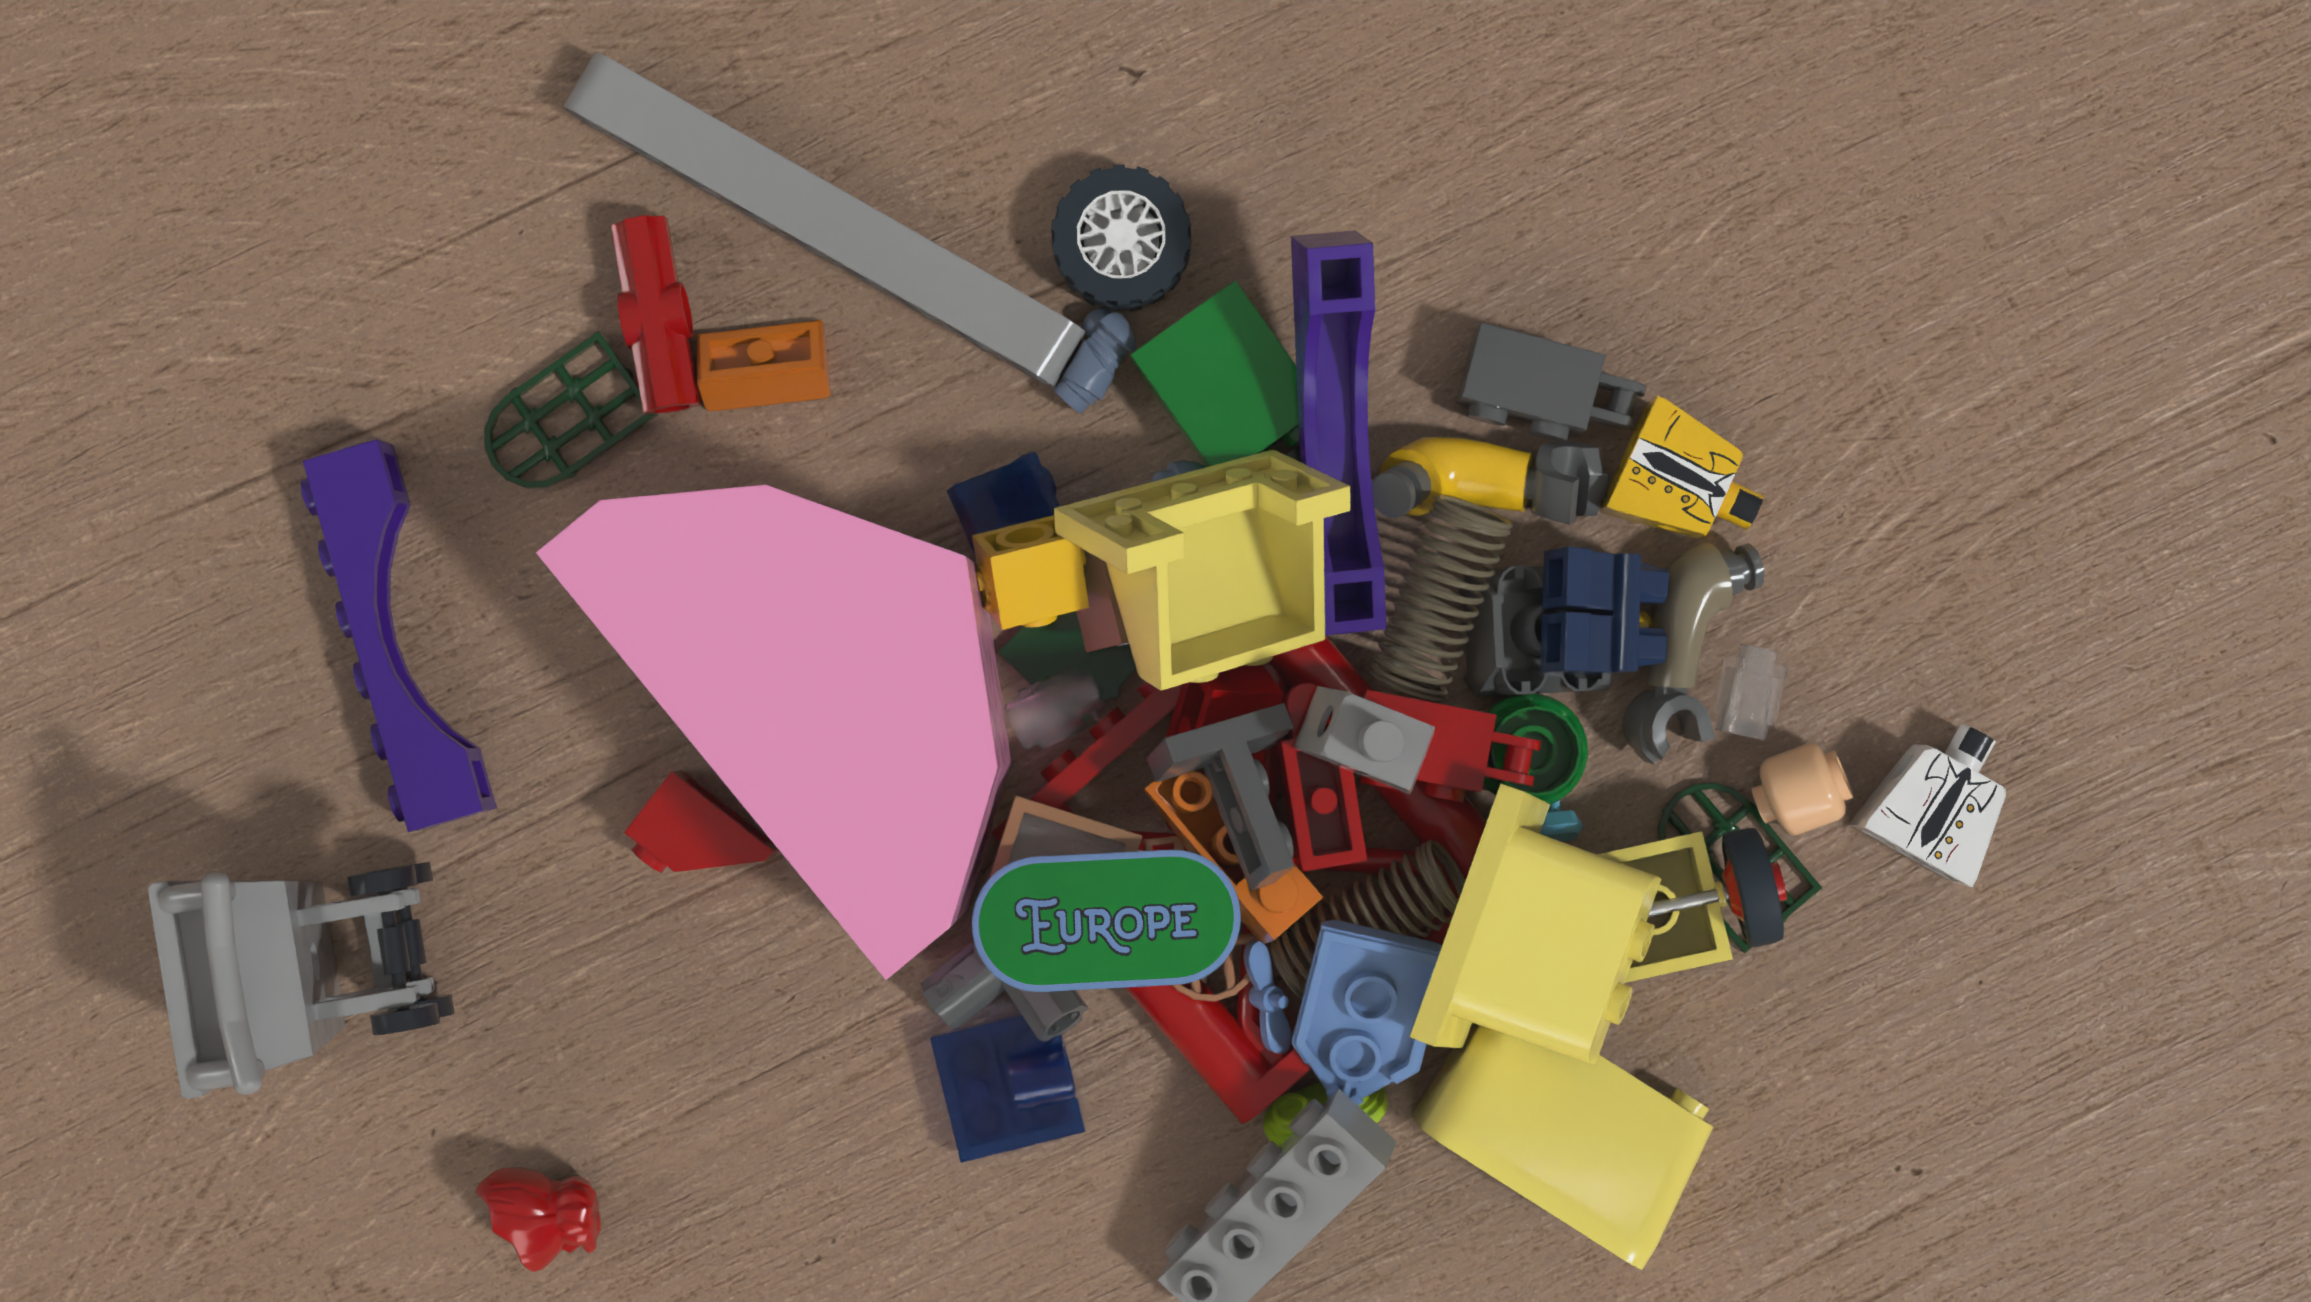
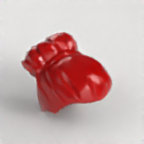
M509 1167L492 1172L478 1184L476 1193L488 1206L492 1232L513 1245L521 1264L530 1271L537 1272L544 1269L562 1250L572 1253L580 1246L589 1254L596 1250L597 1238L601 1232L599 1201L596 1198V1191L586 1179L580 1176H571L563 1181L558 1179L552 1180L537 1170Z

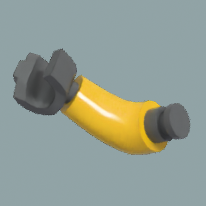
M1422 437L1401 446L1386 458L1382 464L1380 474L1372 481L1374 507L1381 514L1389 518H1398L1405 514L1421 516L1429 513L1434 508L1432 503L1436 502L1434 497L1446 495L1482 507L1524 512L1528 499H1532L1531 513L1569 525L1575 521V516H1597L1600 509V501L1607 498L1609 474L1602 470L1599 448L1586 443L1558 441L1544 444L1538 450L1534 468L1532 467V454L1465 438Z

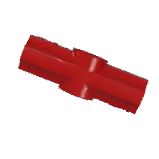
M643 215L626 218L618 223L611 224L612 240L617 258L616 263L622 292L617 295L619 319L625 342L628 348L633 350L643 413L647 415L668 414L700 406L696 371L689 338H693L694 335L692 313L683 282L678 280L668 219L664 215Z

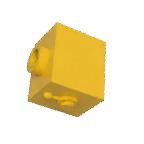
M1054 515L972 535L977 563L976 578L978 590L982 593L984 609L990 614L1001 630L1019 625L1024 627H1041L1054 622L1058 615L1089 608L1083 565H1086L1084 550L1055 533Z

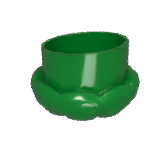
M1535 693L1508 697L1488 711V713L1496 715L1494 732L1541 741L1540 750H1533L1528 773V775L1534 776L1533 786L1485 777L1484 785L1490 792L1496 796L1500 784H1504L1526 792L1551 805L1567 796L1576 787L1586 768L1588 743L1581 722L1569 707L1553 697ZM1491 742L1487 767L1503 769L1507 745Z

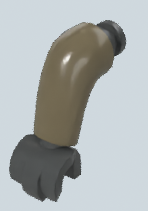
M1709 542L1683 552L1666 568L1669 572L1668 595L1665 603L1654 604L1652 614V628L1664 629L1667 636L1666 660L1663 663L1648 665L1647 684L1655 686V690H1647L1635 696L1627 706L1623 717V734L1626 741L1633 748L1635 754L1644 762L1655 764L1658 759L1662 760L1670 747L1666 738L1665 728L1669 718L1674 713H1676L1679 719L1683 738L1699 742L1714 739L1711 720L1706 708L1696 698L1687 695V688H1695L1699 659L1708 623L1719 611L1729 608L1733 595L1742 593L1744 588L1749 591L1761 588L1764 583L1765 575L1761 557L1754 546L1749 543L1736 547L1734 552L1729 549L1719 551L1715 545Z

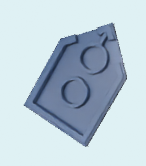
M1338 920L1321 922L1292 1037V1045L1305 1064L1308 1063L1323 1084L1328 1098L1340 1089L1358 1106L1363 1103L1364 1097L1392 1082L1398 1084L1420 1071L1427 1044L1411 1038L1410 1034L1442 945L1433 941Z

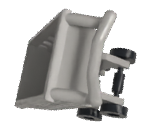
M430 862L348 876L350 896L376 892L378 894L330 903L325 901L322 882L232 881L224 873L211 872L206 874L201 881H163L152 883L148 887V894L181 1096L186 1099L202 1097L214 1089L234 1087V1090L241 1095L253 1094L261 1088L265 1071L313 1056L346 1027L344 1016L388 1009L387 1011L370 1015L373 1035H385L436 1025L440 1023V1017L454 1014L452 994L425 997L434 992L435 984L433 977L422 978L420 964L427 962L420 919H413L411 905L421 903L419 889L408 887L418 885V883L433 881ZM396 910H398L400 922H398ZM364 916L371 953L374 987L367 990L340 994L329 922ZM407 971H408V974H409V981L407 980V974H406Z

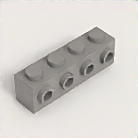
M1340 1089L1323 1105L1315 1098L1312 1099L1290 1123L1289 1129L1294 1133L1280 1147L1275 1142L1270 1141L1252 1159L1246 1168L1251 1176L1238 1188L1231 1182L1227 1183L1206 1206L1204 1211L1209 1217L1197 1229L1190 1223H1187L1174 1235L1163 1250L1169 1257V1260L1158 1281L1180 1302H1248L1386 1169L1396 1141Z

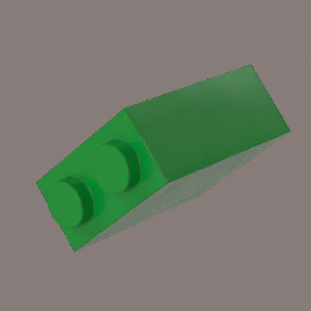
M1236 280L1130 354L1132 365L1206 467L1268 451L1282 440L1289 449L1300 443L1296 364Z

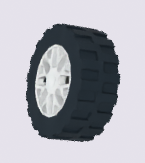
M1125 164L1113 165L1111 169L1101 170L1100 167L1090 171V176L1082 181L1080 179L1075 181L1070 186V192L1065 198L1062 196L1057 205L1055 219L1052 220L1051 244L1058 270L1066 280L1069 288L1074 293L1080 294L1084 301L1093 306L1098 304L1106 307L1109 311L1118 312V309L1130 308V311L1142 309L1143 305L1150 302L1155 304L1164 298V294L1168 290H1173L1178 284L1180 276L1184 269L1186 270L1189 261L1192 240L1189 214L1185 211L1184 202L1178 192L1175 194L1170 189L1169 183L1161 176L1156 178L1149 174V170L1138 166L1137 169L1125 168Z

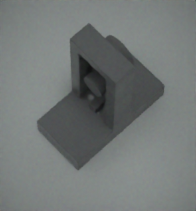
M1284 703L1164 738L1146 758L1155 782L1204 769L1250 891L1274 884L1294 867L1292 860L1294 850L1291 835L1285 824L1277 821L1268 799L1269 781L1266 771L1257 759L1253 760L1251 755L1252 753L1274 747L1293 728Z

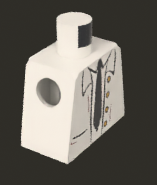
M1960 724L1945 753L1929 745L1914 744L1906 751L1855 814L1849 825L1950 882L1973 887L2006 797V789L1979 773L1996 741L1977 729Z

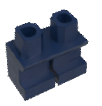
M1569 546L1544 551L1542 609L1595 612L1596 615L1579 612L1542 615L1540 673L1614 674L1636 672L1639 666L1665 662L1667 636L1664 629L1639 627L1640 603H1665L1668 595V570L1641 563V554H1612L1594 552L1593 549Z

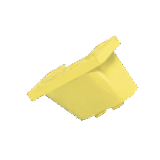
M1273 449L1054 508L1055 533L1106 562L1137 673L1140 678L1162 691L1188 682H1208L1217 678L1220 672L1242 665H1263L1270 662L1275 655L1325 640L1324 518L1350 511V486Z
M1500 784L1410 1037L1434 1047L1463 1048L1472 1023L1582 1062L1596 1064L1610 1022L1619 1025L1627 1011L1632 995V987L1626 986L1624 983L1632 961L1642 962L1652 941L1654 925L1648 923L1647 919L1662 878L1540 834L1550 804L1526 792Z

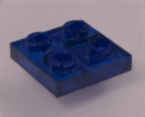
M1019 1013L935 1034L930 1037L961 1163L1086 1131L1063 1034L1055 1036L1047 1042L1041 1041L1037 1038L1023 1015Z

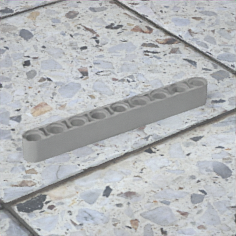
M594 52L563 106L566 111L591 127L1048 386L1054 387L1085 334V331L1080 326L605 55Z

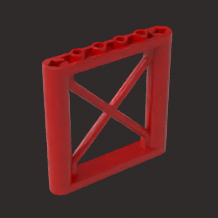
M1326 635L1323 641L1275 655L1270 662L1263 664L1284 694V697L1285 687L1290 689L1294 685L1303 683L1342 690L1361 697L1364 690L1374 691ZM1148 682L1142 684L1137 691L1145 700L1126 716L1117 706L1089 730V733L1095 738L1096 742L1078 758L1070 749L1061 754L1040 773L1048 783L1029 800L1076 814L1066 801L1175 708L1182 684L1162 691ZM1275 745L1265 751L1264 769L1269 781L1268 799L1276 817L1280 767ZM1422 781L1415 782L1411 794L1372 785L1422 844L1431 839L1440 843L1448 851L1466 880L1487 820L1464 795L1462 803L1426 796L1424 793L1427 782ZM1006 820L991 832L998 842H1000ZM1126 830L1142 835L1138 851H1145V839L1177 836L1173 833ZM1173 843L1152 846L1153 851L1174 850ZM1365 847L1368 861L1316 870L1378 874L1380 867L1391 871L1390 864L1393 860L1403 864L1402 858L1405 853L1415 857V851ZM1293 853L1292 860H1293V862H1294V864H1295L1294 853ZM1433 854V857L1439 865V867L1441 868L1452 893L1459 900V895L1455 889L1452 880L1450 879L1448 873L1446 872L1442 864L1439 862L1437 857ZM1408 860L1413 875L1415 877H1422L1416 867ZM1396 867L1398 875L1404 876L1403 873L1398 869V867ZM1445 908L1443 910L1444 916L1449 918L1451 911ZM1437 917L1431 920L1432 924H1438L1439 919ZM1444 922L1442 929L1439 931L1431 929V934L1427 938L1419 936V939L1443 945L1450 923ZM1243 923L1242 934L1251 933ZM1426 925L1420 931L1424 932ZM1246 944L1241 945L1239 981L1247 971L1244 964ZM1200 979L1201 994L1214 995ZM1251 981L1238 992L1236 1019L1220 1000H1193L1176 991L1172 985L1124 987L1241 1124L1249 1122L1312 1069L1308 1063L1305 1064L1292 1045V1042L1289 1050L1284 1054L1274 1053L1264 1047L1260 1033V1010L1252 1006L1249 1001V992L1253 986ZM1190 983L1181 984L1182 986L1190 989Z

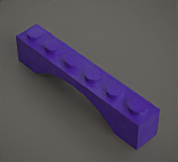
M1355 230L1291 236L1300 462L1350 486V511L1324 518L1325 635L1386 629L1384 563L1373 501L1368 439V364L1371 331L1375 314L1373 242Z
M376 439L303 460L307 478L301 480L302 496L310 514L313 516L318 515L324 535V539L318 542L319 556L328 576L336 577L342 598L341 601L336 602V615L343 634L347 638L353 637L359 662L353 664L354 679L361 696L365 700L370 698L377 723L372 724L370 727L371 739L380 760H388L394 782L393 785L388 787V798L395 818L398 822L405 821L407 831L413 832L497 809L480 748L455 731L428 703L410 675L396 639L390 606L391 568L398 535L411 504L394 445Z

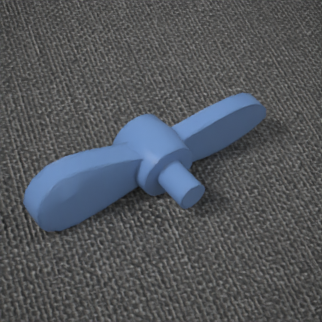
M1249 940L1244 949V964L1253 984L1249 992V1001L1252 1006L1260 1010V1033L1264 1047L1274 1053L1284 1054L1289 1050L1292 1042L1291 1029L1282 1009L1288 1006L1289 999L1287 996H1284L1283 991L1279 987L1274 985L1272 963L1267 947L1260 941Z

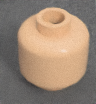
M1806 743L1765 759L1760 766L1762 784L1751 788L1755 803L1765 824L1777 820L1782 830L1793 836L1801 835L1839 821L1845 814V801L1854 798L1849 781L1836 752L1833 750L1825 753L1820 746L1814 743Z

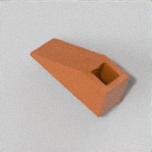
M1204 769L1191 771L1160 782H1155L1154 780L1144 789L1187 851L1207 858L1226 874L1238 897L1241 921L1258 941L1264 944L1274 941L1323 898L1295 864L1291 870L1274 884L1250 891Z

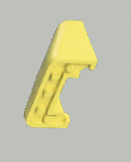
M1472 1023L1464 1047L1453 1048L1412 1113L1419 1127L1433 1139L1641 1270L1656 1249L1713 1129V1126L1704 1120L1709 1108L1678 1088L1675 1089L1669 1098L1600 1054L1596 1064H1588Z

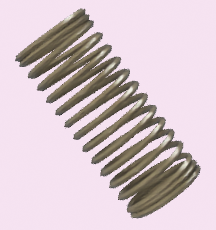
M1446 495L1434 497L1436 502L1432 503L1434 508L1430 510L1431 515L1455 526L1484 534L1498 544L1480 542L1464 533L1434 522L1425 523V527L1440 536L1480 548L1493 558L1476 556L1458 546L1427 535L1419 537L1420 541L1441 552L1476 562L1489 572L1472 570L1450 558L1428 550L1417 549L1414 552L1416 556L1429 563L1454 572L1470 575L1483 585L1466 583L1449 573L1422 563L1412 562L1409 566L1413 571L1425 577L1466 589L1478 599L1462 597L1443 586L1419 577L1409 575L1404 577V580L1412 587L1431 595L1462 603L1473 612L1459 611L1435 598L1409 589L1399 590V594L1404 599L1422 607L1456 616L1468 625L1453 624L1432 612L1407 603L1397 602L1393 605L1398 612L1436 627L1453 630L1463 639L1449 638L1431 627L1405 617L1394 615L1388 617V619L1394 626L1429 640L1449 644L1458 652H1446L1421 638L1389 628L1383 631L1384 635L1403 646L1389 642L1379 643L1378 646L1383 652L1397 659L1377 655L1373 657L1374 662L1370 664L1372 668L1368 670L1371 677L1380 684L1406 696L1433 703H1440L1446 700L1445 695L1448 692L1444 685L1453 681L1449 671L1458 668L1454 658L1464 654L1460 645L1469 641L1464 631L1474 628L1470 618L1479 615L1475 605L1485 601L1480 591L1490 587L1485 578L1495 574L1490 564L1500 561L1497 552L1494 550L1499 551L1506 547L1500 537L1511 534L1510 528H1513L1512 523L1508 519L1491 510ZM1411 649L1433 656L1444 657L1452 666L1440 665ZM1413 665L1440 671L1447 679H1437ZM1401 679L1410 681V682H1412V683H1414V684H1417V685H1419V686L1410 684V683L1405 682V681H1403V680H1401Z
M1429 839L1421 844V846L1415 848V857L1405 853L1402 858L1403 864L1393 860L1390 864L1391 871L1380 867L1378 878L1368 874L1365 880L1366 885L1356 881L1353 886L1354 892L1344 888L1341 892V898L1331 895L1329 905L1319 902L1317 912L1309 909L1305 913V918L1300 917L1280 935L1292 962L1302 976L1307 980L1313 952L1302 936L1298 922H1301L1306 927L1315 946L1318 934L1312 925L1310 915H1313L1321 924V922L1326 921L1322 910L1324 908L1334 920L1342 921L1336 910L1335 901L1344 909L1352 924L1360 925L1349 905L1348 894L1358 905L1370 928L1380 930L1362 900L1359 887L1375 906L1385 930L1388 932L1407 936L1406 926L1414 933L1415 938H1419V936L1427 938L1431 934V929L1439 931L1443 928L1444 922L1451 923L1459 900L1452 893L1433 854L1448 873L1459 898L1466 880L1448 851L1440 843ZM1408 860L1411 861L1424 879L1436 908L1419 886ZM1396 867L1403 873L1413 888L1424 915L1407 894L1400 881ZM1384 874L1391 880L1407 907L1412 923L1394 900L1386 884ZM1371 880L1387 899L1400 930L1382 908L1374 892ZM1442 904L1451 911L1449 918L1444 916ZM1430 912L1439 919L1438 924H1432ZM1417 918L1426 925L1424 932L1420 931ZM1278 936L1274 941L1268 943L1271 956L1283 980L1292 992L1302 999L1305 987L1287 962Z

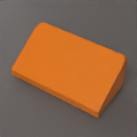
M817 320L697 334V384L705 409L713 412L830 397V378L823 321Z

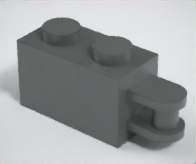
M1481 322L1473 334L1455 404L1470 407L1468 417L1474 420L1505 426L1508 417L1531 423L1529 433L1553 441L1567 442L1568 434L1578 436L1587 430L1589 421L1624 430H1636L1638 420L1632 416L1637 397L1645 396L1647 386L1633 380L1602 373L1605 354ZM1598 387L1612 391L1608 410L1593 407Z

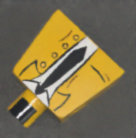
M1656 396L1647 402L1641 414L1636 430H1634L1608 486L1607 498L1603 499L1600 503L1599 512L1697 539L1707 535L1716 516L1745 530L1749 529L1759 512L1764 496L1732 481L1743 458V453L1737 447L1667 399Z

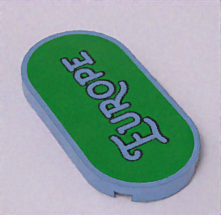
M1156 850L1037 856L1014 861L1001 868L987 881L980 891L973 908L972 935L977 952L987 968L1003 982L1025 991L1050 992L1178 985L1204 978L1215 971L1227 959L1237 941L1241 913L1236 891L1226 874L1212 861L1189 851Z

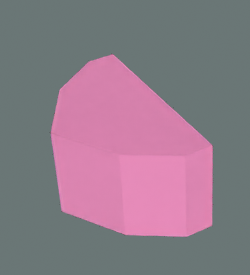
M768 485L599 500L536 552L885 980L948 930L967 911L1012 763L990 615L984 609L982 593L978 590L976 578L977 565L973 561L956 552Z

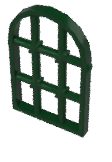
M598 331L521 386L511 389L509 394L491 410L484 428L485 451L492 467L507 481L525 488H549L568 478H573L579 470L657 417L658 414H644L614 436L609 431L602 419L634 396H637L641 402L639 386L633 379V373L630 369L625 368L602 333ZM599 342L610 359L582 379L577 376L574 380L565 368V365ZM616 367L630 388L601 408L599 405L593 408L582 390ZM557 372L568 389L538 410L535 407L529 410L521 396ZM568 400L570 403L576 400L587 415V418L558 438L554 435L549 439L538 421ZM513 403L523 420L493 440V431L500 414ZM588 428L590 432L596 428L605 442L569 467L558 449ZM532 430L543 448L508 472L500 464L495 451L525 431L528 434ZM544 459L546 462L552 459L561 472L544 481H524L518 478Z
M1714 782L1692 784L1674 794L1663 808L1657 828L1659 841L1666 839L1665 828L1668 820L1681 836L1692 834L1690 829L1673 811V808L1680 799L1689 794H1692L1715 822L1712 825L1716 828L1704 840L1711 870L1722 884V873L1724 870L1710 854L1713 850L1709 847L1724 834L1740 830L1736 824L1750 814L1777 845V848L1768 854L1770 863L1776 862L1785 855L1811 886L1796 900L1786 890L1787 900L1783 902L1787 907L1782 911L1783 923L1787 921L1788 916L1822 889L1820 884L1768 823L1765 824L1758 812L1757 806L1749 802L1734 788ZM1715 789L1728 793L1743 806L1726 819L1702 790ZM1724 919L1727 934L1739 949L1746 953L1752 947H1749L1747 942L1744 943Z

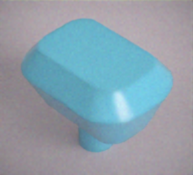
M1559 800L1550 805L1540 834L1561 842L1577 839L1581 833L1583 824L1574 811H1561Z

